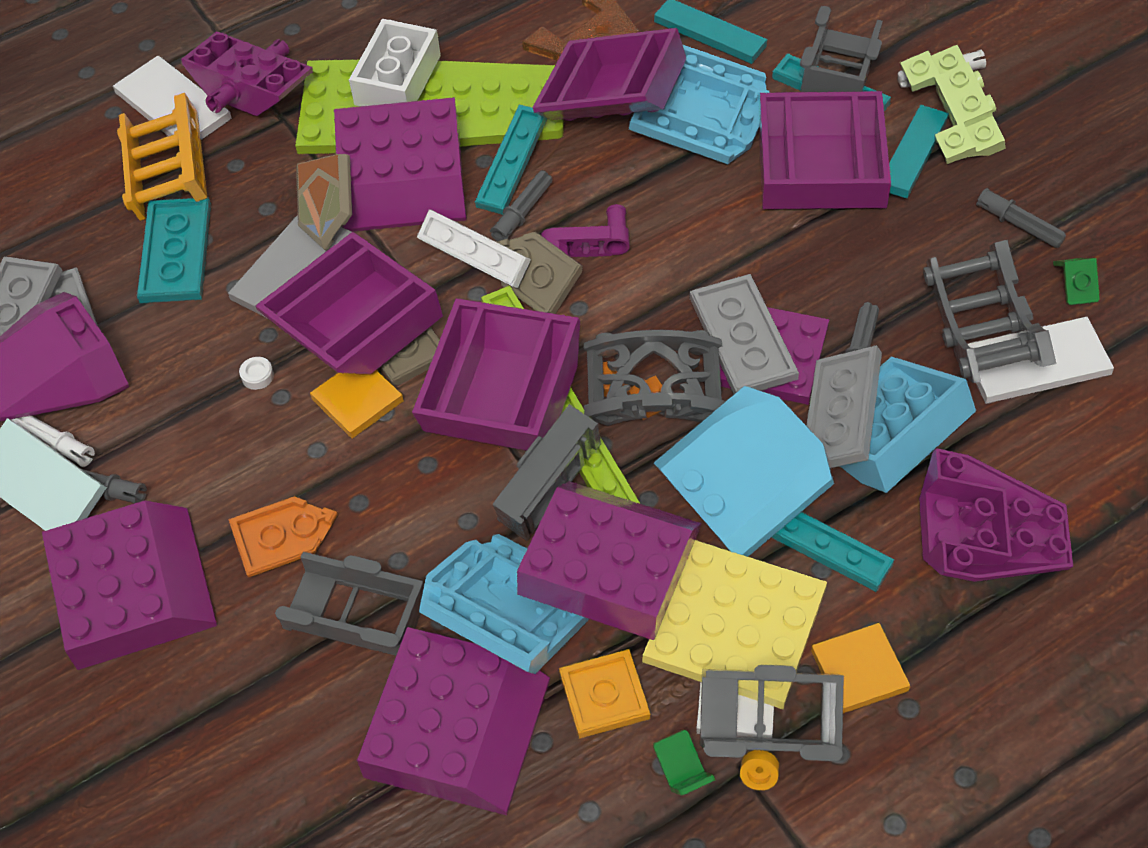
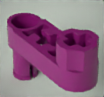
M618 204L607 208V226L549 228L541 233V236L570 257L620 255L626 253L630 247L629 230L626 227L625 219L626 208Z

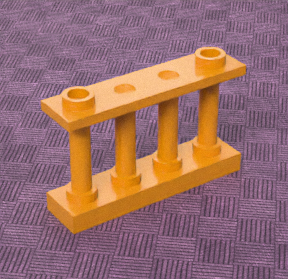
M185 92L174 96L175 109L172 110L171 114L136 126L132 125L125 113L119 115L120 128L117 129V134L122 146L125 193L122 195L127 210H132L140 221L146 219L145 202L181 190L189 191L196 202L207 198L198 113ZM177 125L174 135L139 146L138 137ZM179 146L180 152H177V156L141 168V158ZM182 168V174L179 175L178 179L143 190V180Z

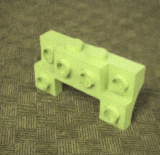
M958 45L932 56L929 51H926L900 62L901 69L910 83L912 92L927 86L936 85V92L946 112L949 113L953 127L935 134L936 142L939 144L947 164L972 156H989L1006 149L1005 139L993 117V112L996 111L995 103L990 94L985 96L982 90L984 82L979 71L973 72L969 62L966 63Z

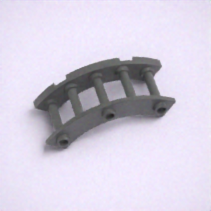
M1008 240L990 245L991 251L987 252V256L942 267L938 266L937 258L934 257L927 260V267L923 268L927 287L933 286L938 308L945 326L942 329L946 348L952 347L959 363L962 377L968 378L972 383L981 382L979 371L1030 360L1031 363L1035 362L1040 367L1057 364L1049 330L1042 328L1039 323H1030L1029 320H1033V313L1025 296H1017L1013 284H1017L1019 279ZM989 268L991 271L996 270L1000 283L996 290L948 301L943 279ZM999 302L1001 305H1007L1009 311L1007 317L958 328L953 313ZM1006 330L1018 333L1015 339L977 348H971L965 342V340Z

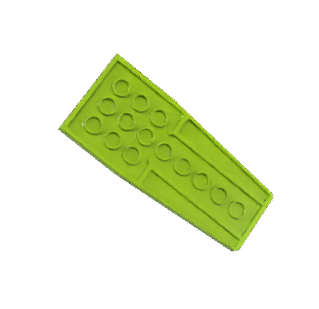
M359 60L307 61V65L313 67V72L305 78L296 139L297 154L336 153L334 109L361 107L354 105L349 82ZM438 61L418 101L455 97L460 147L502 143L519 104L533 107L555 65ZM547 118L538 140L559 139L563 137L564 119L551 120Z

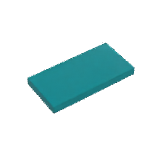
M209 197L197 202L194 198L148 202L137 292L139 303L202 299L211 211Z

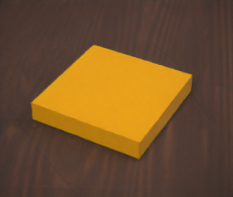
M377 370L371 374L337 373L310 392L312 400L352 439L404 401L402 394Z
M880 623L812 645L811 652L821 674L844 675L843 713L908 692L910 689V684Z
M629 649L559 668V674L579 739L650 719V711Z

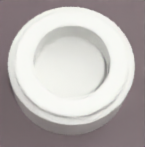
M263 357L247 359L242 363L239 370L243 384L253 390L267 387L274 378L271 363Z

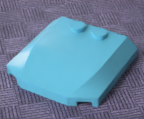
M683 45L687 59L664 109L656 112H634L629 130L729 164L752 147L760 127V93H769L765 84L766 74Z
M747 386L742 387L654 462L661 473L691 505L727 549L747 557L834 484L823 443L779 397Z
M500 534L493 535L492 541L484 544L479 543L477 540L465 542L426 575L419 612L517 667L536 674L589 619L517 595V570L527 548Z

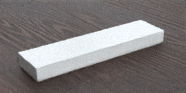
M430 209L417 235V238L516 288L519 287L531 261L530 258Z

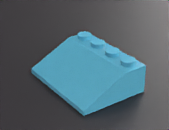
M891 356L880 366L869 459L840 467L862 484L887 493L976 412L967 380Z

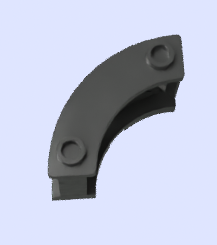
M641 330L596 335L595 339L584 343V351H587L589 404L584 405V414L595 422L607 426L623 421L647 418L646 412L665 411V418H679L701 423L726 402L721 397L719 347H722V339L710 336L709 332L704 330L693 332ZM653 353L664 358L679 372L670 376L662 385L661 392L651 393L648 384L642 378L630 375L642 360ZM688 353L695 355L703 354L704 372H693L691 370L698 367L700 358L692 359ZM618 355L619 358L616 361H607L608 368L612 371H617V373L604 375L602 357L608 358ZM699 382H704L705 396ZM678 383H683L680 384V389L684 393H674L671 388ZM603 384H611L607 398L604 399ZM630 385H634L640 390L638 394H627L631 389Z

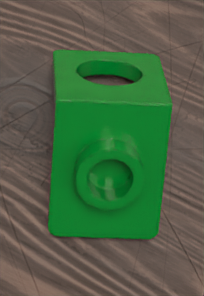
M1096 258L1053 261L1054 266H1063L1066 303L1068 305L1099 301Z
M681 730L653 743V749L671 792L681 796L715 781L713 774L704 771L687 730Z

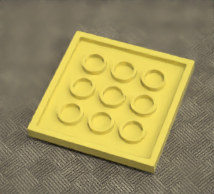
M695 540L655 640L649 639L643 653L642 662L702 682V669L754 671L758 665H784L794 667L797 672L826 591L827 582ZM738 680V695L758 701V681ZM764 681V703L784 709L793 682Z

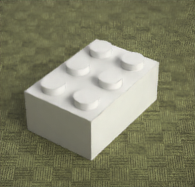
M382 19L349 79L354 105L371 106L418 101L441 56L437 30Z

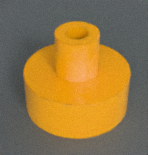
M753 750L742 758L740 778L746 786L754 790H767L777 783L779 762L773 754L765 750Z

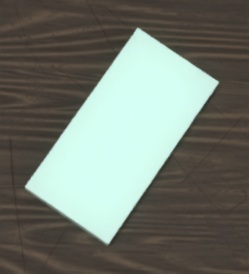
M7 418L0 428V498L45 531L87 518L107 487L23 427Z

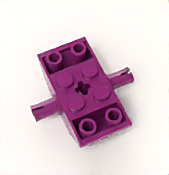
M217 31L181 59L182 65L206 93L205 102L207 107L212 112L215 110V113H219L226 105L258 116L279 102L313 72V67L285 57L289 54V47L283 40L280 42V39H277L268 48L263 49Z

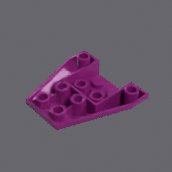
M62 292L35 305L0 336V422L6 421L7 418L11 420L97 403L129 387L108 340L77 296Z
M937 448L933 451L919 500L923 560L939 574L975 582L1069 570L1073 567L1066 504L969 455Z

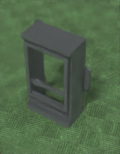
M821 6L815 19V24L820 27L812 47L805 48L800 65L805 68L801 92H863L872 60L878 58L882 45L879 36L883 21L877 20L871 38L829 30L831 9L827 6ZM823 50L864 58V63L850 62L821 54ZM819 60H822L826 63L831 62L859 68L861 72L859 76L817 66Z
M569 404L543 438L538 436L517 463L516 467L519 470L493 503L498 516L497 520L528 541L530 539L529 532L533 533L539 526L556 488L569 481L572 482L585 465L584 458L588 460L591 457L590 450L592 448L597 450L601 445L598 423Z
M303 552L300 558L305 573L291 606H279L275 612L282 628L289 631L293 629L396 656L407 627L415 629L421 615L419 609L424 589L423 581L381 571L379 562L353 555L347 556L344 561H339ZM336 584L353 588L341 619L338 621L323 618ZM359 589L408 601L395 634L346 623Z
M758 665L754 671L702 669L700 746L704 748L705 754L710 757L740 758L746 754V750L800 752L801 757L805 760L838 761L843 755L844 675L796 673L794 667L784 665ZM738 680L758 681L757 724L754 726L757 738L737 737ZM764 681L822 683L820 740L763 738V733L766 731V726L763 724Z

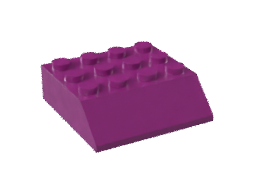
M670 28L568 41L532 107L534 113L551 120L565 119L571 121L582 117L599 118L604 115H628L632 112H656L664 109L687 59L678 29Z
M882 91L760 93L759 141L763 209L887 208L891 177Z
M455 97L334 109L336 154L350 155L352 216L346 225H343L344 229L354 232L422 225L429 209L453 221L466 220Z
M351 232L255 305L260 313L337 373H373L443 317L434 288L354 232Z
M456 298L412 411L423 431L527 451L538 436L543 438L562 413L578 366L579 318Z
M569 481L556 488L517 570V595L655 640L700 530L701 523Z
M145 500L42 532L65 652L77 670L217 626L187 508Z
M407 627L357 759L363 778L507 815L550 683V677L541 671H538L536 674L529 673L478 644Z

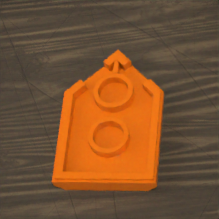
M294 496L228 519L247 577L249 578L299 560L303 552L315 554L337 517V512L325 507L321 509L310 505L306 500Z

